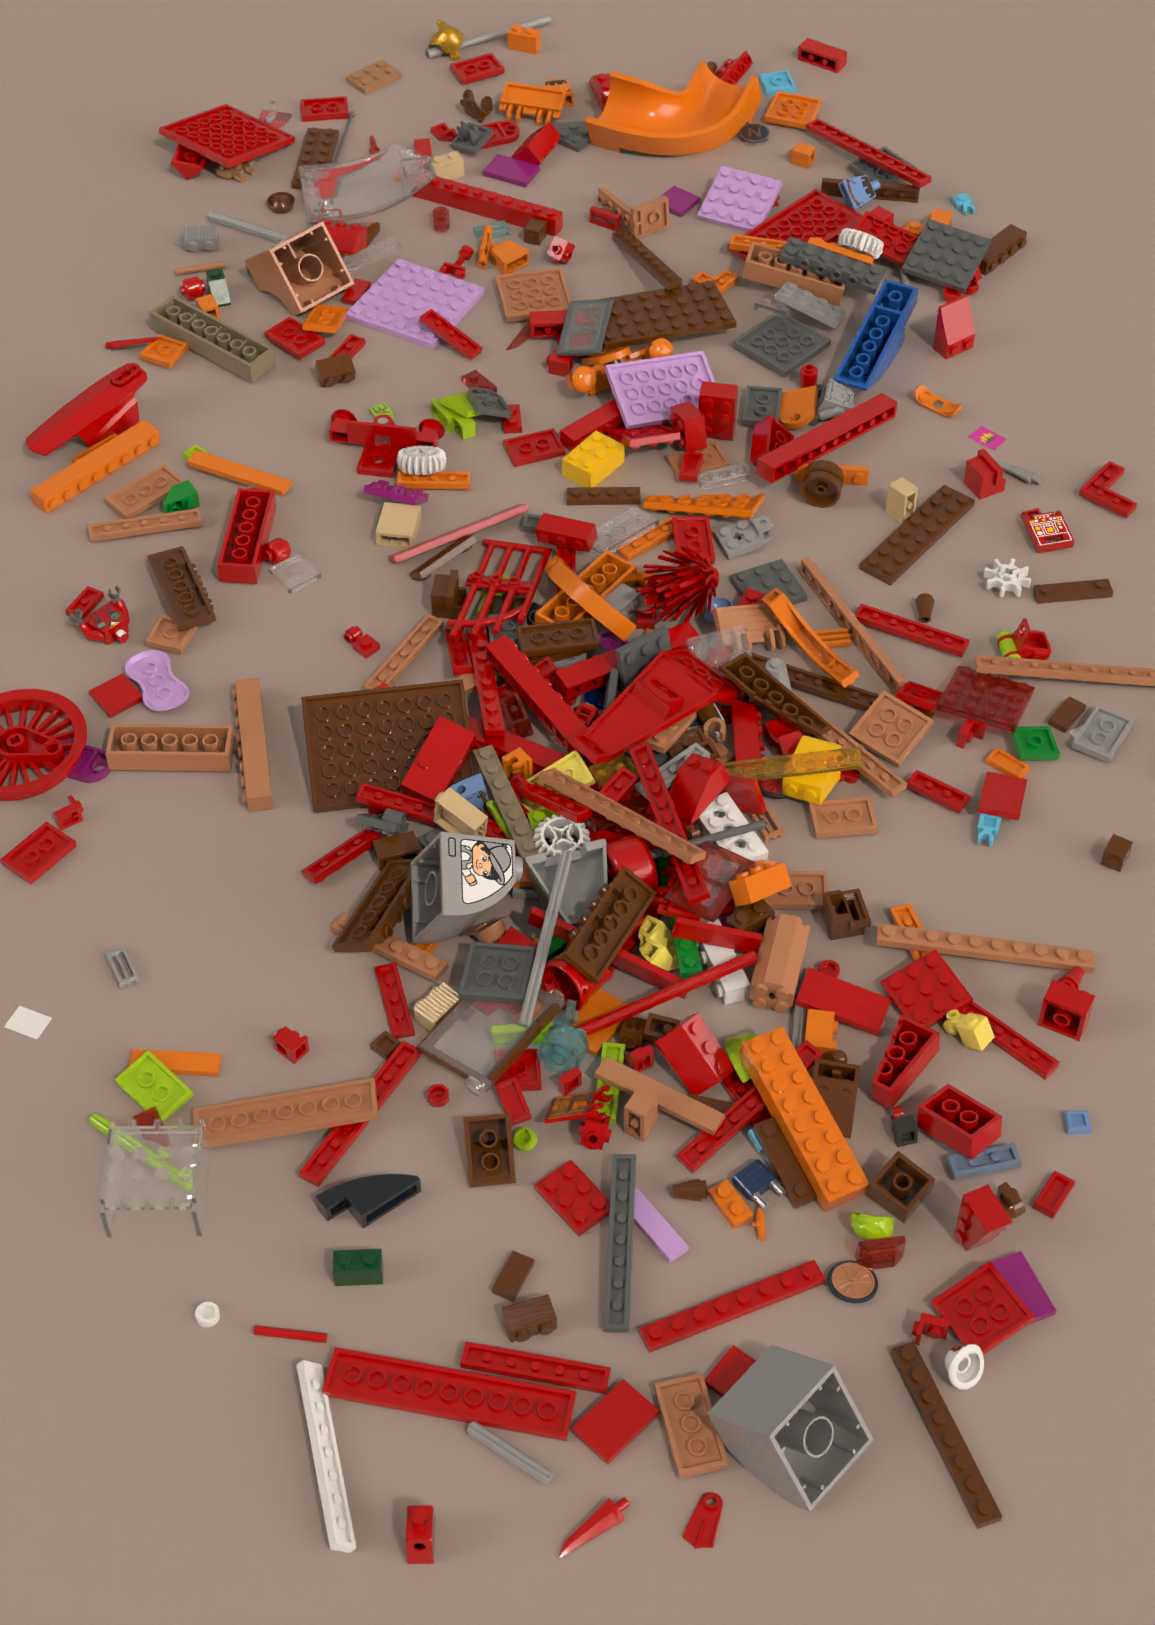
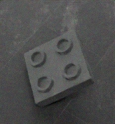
M390 808L385 810L383 816L365 813L357 814L356 823L362 824V828L368 830L381 829V833L387 835L400 834V832L407 831L409 825L406 822L407 814L405 812Z

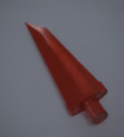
M529 320L506 350L517 348L530 338Z

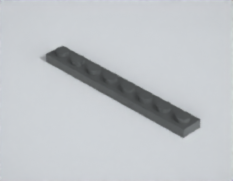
M613 1154L604 1316L605 1332L629 1333L636 1154Z

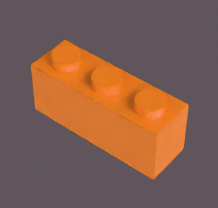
M775 860L763 863V867L761 865L750 868V873L748 871L736 874V879L729 881L736 906L752 904L792 886L785 862L776 863Z

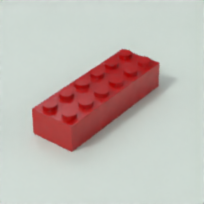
M237 489L217 563L220 582L258 583L264 559L263 546L268 542L277 508L275 490Z

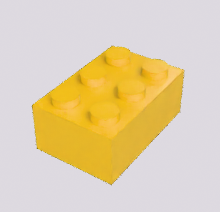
M595 431L562 458V476L583 487H596L624 463L625 445Z

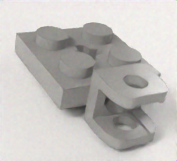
M767 515L751 519V522L749 519H743L714 530V536L730 560L763 547V543L774 538V533L771 531L773 523Z

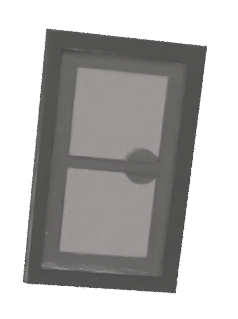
M614 300L570 301L556 353L557 356L600 355Z

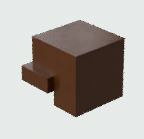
M451 570L450 575L435 574L431 591L432 616L446 619L457 618L467 595L466 587H459L458 570Z
M860 889L824 892L821 914L830 940L864 935L865 928L871 927L872 921Z

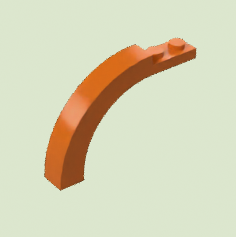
M556 555L547 562L544 570L566 594L623 641L628 638L637 627L629 618L587 585L560 557Z
M776 587L761 599L790 638L828 678L834 679L845 688L860 676L855 668L835 654L818 637L784 592Z

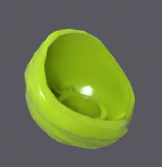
M858 1212L851 1213V1226L858 1237L869 1240L878 1248L886 1246L892 1240L894 1218L890 1216H872Z

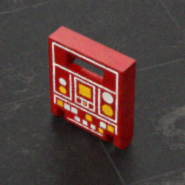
M1060 510L1056 511L1055 514L1054 512L1031 515L1030 518L1029 516L1023 517V523L1037 553L1073 547L1074 538ZM1061 537L1059 541L1046 542L1045 540Z

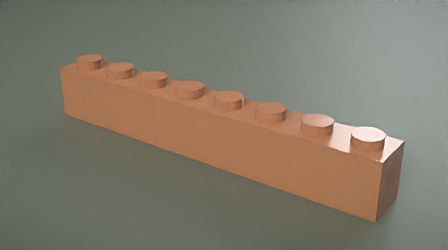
M259 677L235 680L236 688L232 689L233 700H237V703H233L235 715L239 716L235 717L236 729H240V732H236L237 743L241 744V747H238L239 759H243L242 762H239L240 773L244 774V777H241L242 789H246V792H242L243 804H248L249 812L271 810L274 808Z

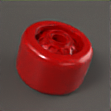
M631 834L606 843L608 885L625 865L654 891L658 887L656 866L647 845L640 837Z

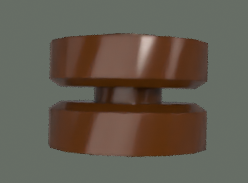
M826 460L810 463L805 469L800 486L802 498L808 504L819 508L831 507L836 504L840 498L844 483L842 469L837 464Z

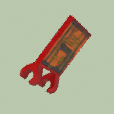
M603 1085L594 1092L553 1098L544 1118L545 1124L586 1117L596 1120L604 1119L606 1112L599 1113L597 1109H602L604 1105L601 1102L595 1103V1100L610 1102L613 1095H605L603 1093L610 1091V1086Z

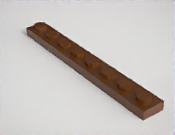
M620 229L618 232L612 233V239L664 288L670 290L683 286L682 279L629 230Z
M912 1341L892 1348L890 1354L977 1528L979 1529L1001 1521L1002 1514L915 1342Z

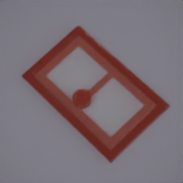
M706 840L701 849L706 851L705 859L698 861L697 864L711 898L691 906L680 878H678L664 897V900L714 923L733 897L729 881L736 879V874L745 871L750 873L749 869L753 868L756 863Z

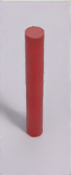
M259 1325L254 1327V1335L320 1343H327L328 1333Z

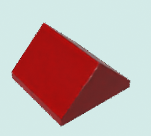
M178 144L171 165L186 180H189L203 170L208 158Z

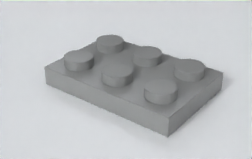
M1097 704L1074 739L1071 748L1110 763L1132 728L1134 719Z

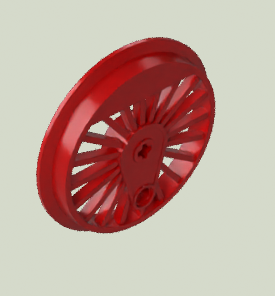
M17 689L0 693V716L6 714L10 726L4 729L0 725V801L22 800L47 792L66 779L76 767L87 742L86 720L80 709L71 700L52 691ZM28 710H37L28 727H26ZM21 711L19 726H14L11 713ZM44 712H49V713H51V714L36 728V726H37V724L39 723L40 719L42 718ZM59 717L64 719L56 725L48 728ZM69 726L73 727V730L56 734ZM74 738L73 742L61 743V741ZM21 768L25 783L16 785L18 771ZM26 768H31L39 778L30 782ZM39 768H46L51 772L44 775ZM12 769L10 785L2 786Z

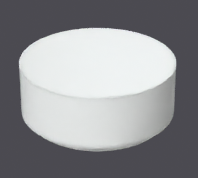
M213 1302L199 1304L195 1310L197 1323L202 1327L214 1326L220 1319L218 1306Z

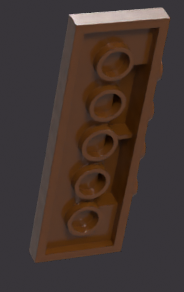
M183 546L147 555L149 566L178 631L216 621L211 598L207 599L206 587H202L201 576H197L196 566L191 564Z
M393 859L387 861L333 943L332 948L335 952H371L375 944H384L387 938L392 937L393 928L402 921L404 911L411 907V862L414 859Z
M625 865L618 871L609 885L605 883L599 889L597 894L600 897L598 899L594 898L587 907L590 912L588 914L585 912L578 920L579 928L575 927L567 936L570 941L561 956L594 985L601 980L657 894L656 891Z

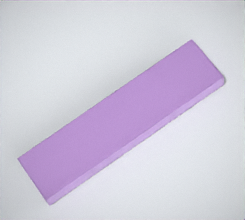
M636 1187L634 1223L665 1259L671 1263L688 1252L689 1246Z

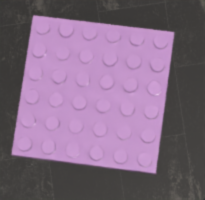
M397 259L347 311L346 320L434 350L443 339L419 322L420 316L433 309L456 326L485 294V287Z

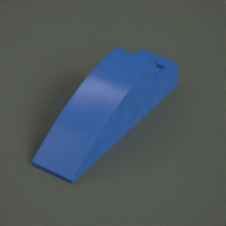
M885 279L833 379L834 381L867 391L882 377L904 342L905 326L917 304L918 288Z

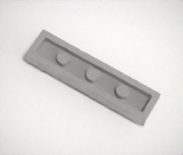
M694 743L659 767L667 789L672 786L679 767L692 752L710 758V753L699 744ZM639 781L635 784V790L648 799L642 781Z

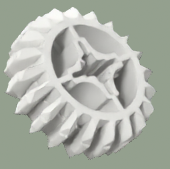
M846 228L842 230L838 238V245L840 247L854 249L860 254H869L874 259L879 258L883 251L884 245L880 239L860 230Z
M427 445L413 446L399 451L397 464L400 471L404 473H409L410 475H430L445 469L446 456L444 450L438 447Z
M553 814L552 819L546 817L544 822L540 821L538 828L534 831L533 841H537L535 842V848L540 847L537 852L539 854L545 852L548 858L561 855L562 850L572 852L580 850L585 843L590 842L589 831L585 829L584 823H575L561 815L557 817ZM572 835H574L578 839V843H575L573 841L574 839L571 838ZM546 837L550 839L551 846L546 843Z

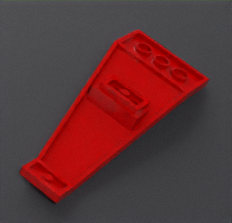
M687 648L661 651L584 733L570 735L567 742L577 752L586 756L588 761L593 764L609 762L713 701L738 698L742 690Z

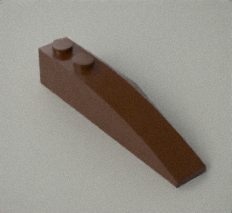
M746 652L719 667L724 676L747 696L786 723L817 737L832 730L833 726Z

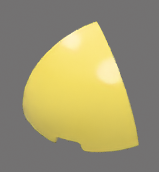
M647 915L638 934L641 946L639 950L642 956L648 962L666 971L677 969L678 963L670 931L662 921Z

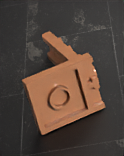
M598 188V202L608 211L621 215L620 220L632 229V234L637 239L670 228L668 197L662 196L630 208L607 188Z

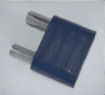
M759 1159L739 1171L732 1178L735 1186L750 1201L754 1200L762 1209L767 1208L769 1203L761 1195L770 1188H773L780 1196L786 1193V1190L777 1182L778 1178Z

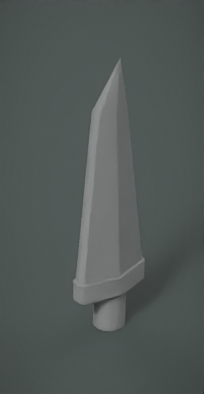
M995 460L1003 470L1026 482H1034L1040 485L1043 480L1035 472Z

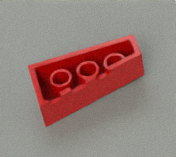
M902 1014L900 1015L898 1025L892 1033L890 1044L887 1045L884 1058L880 1062L872 1081L873 1101L889 1109L897 1104L940 1050V1032Z

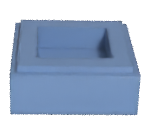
M1088 1110L1064 1112L1067 1135L1091 1134L1092 1129Z

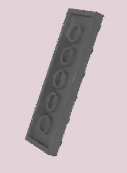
M789 237L779 258V261L874 295L885 273V270L878 267H873L862 261L848 258L845 255L834 253L831 250L820 248L793 237Z

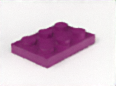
M378 480V482L365 485L363 492L411 505L427 502L429 494L423 493L422 489L412 488V490L406 489L405 485L395 484L393 486L389 485V482L385 480Z

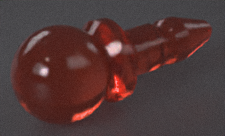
M371 135L369 139L371 147L369 149V157L373 159L382 153L376 145V140Z

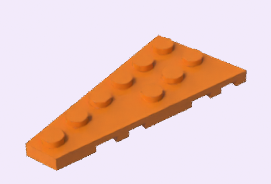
M748 493L732 497L731 494H700V498H691L690 495H683L678 498H674L672 495H648L643 501V508L654 512L667 510L669 513L680 511L689 515L703 513L704 516H713L715 514L721 515L724 518L738 516L740 519H750L764 502L765 493H758V497H749Z

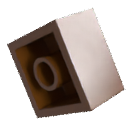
M897 1151L870 1182L866 1195L901 1222L905 1223L932 1191L936 1179L901 1152Z

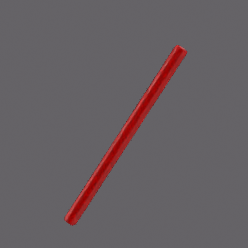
M749 951L579 1025L575 1028V1033L579 1039L587 1037L757 962L758 957L754 951Z

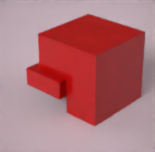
M984 448L978 450L976 457L968 459L966 462L964 483L979 500L1004 491L1006 479L1003 478V468Z

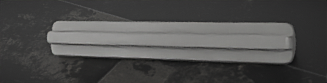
M472 1421L468 1426V1435L539 1482L548 1485L553 1479V1471L478 1422Z

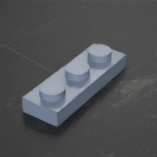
M1014 1143L986 1148L972 1160L962 1154L947 1156L946 1160L953 1180L1019 1168L1022 1163Z

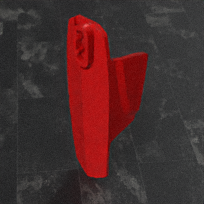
M127 363L104 376L64 405L26 437L28 449L38 455L47 456L76 435L90 448L114 433L120 435L138 424L139 409L135 392L147 382V373L138 364Z

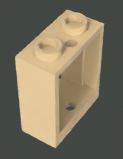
M450 787L445 792H440L435 798L434 822L445 831L486 837L488 816Z

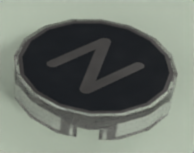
M746 124L739 130V139L741 142H746V145L760 146L764 142L769 141L770 130L762 124Z

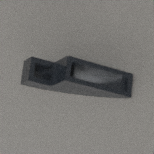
M382 1174L361 1177L336 1185L315 1196L317 1209L327 1221L348 1209L361 1227L365 1228L420 1193L421 1183L418 1176L406 1174Z

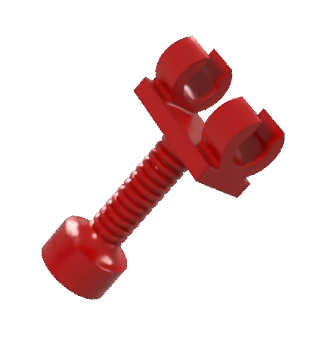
M468 245L462 246L459 251L460 257L455 264L444 262L439 272L447 275L453 274L458 279L463 280L466 276V270L461 265L465 260H470L474 254L473 249Z

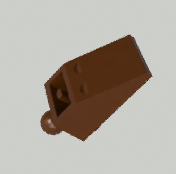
M835 1050L830 1054L829 1061L815 1059L812 1080L844 1138L851 1139L861 1065L848 1064L846 1053L842 1050Z

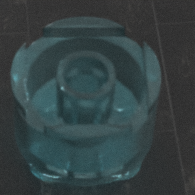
M560 1021L554 1022L547 1030L537 1050L538 1059L540 1062L543 1060L546 1063L545 1067L548 1070L560 1075L574 1067L579 1069L589 1048L586 1038L587 1033L581 1028H575Z

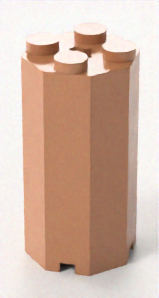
M780 913L773 920L772 917L767 919L749 993V998L753 1000L752 1004L756 1008L785 1013L789 1007L793 1006L810 933V926L801 924L802 919L798 916Z

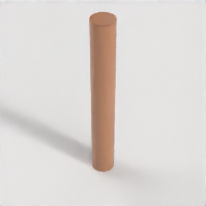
M225 261L177 268L175 273L176 276L226 268Z

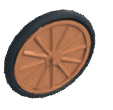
M846 1260L835 1264L829 1271L827 1281L830 1290L836 1297L845 1302L853 1304L867 1302L874 1297L878 1290L877 1276L864 1263Z

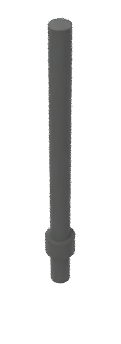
M764 820L688 841L695 846H701L766 828V823ZM661 847L650 850L653 858L671 856Z

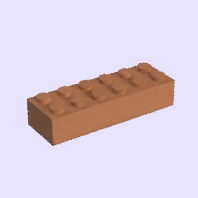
M752 241L741 277L779 289L786 282L794 283L798 288L810 291L814 296L824 298L828 303L839 306L846 284L779 261L783 250Z
M112 723L105 754L109 770L231 772L236 741L233 725Z

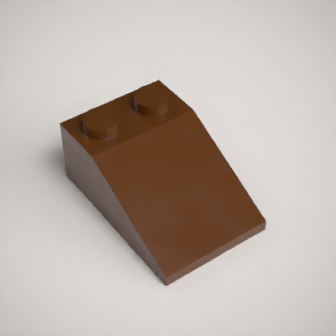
M510 1113L464 1117L469 1188L516 1183Z

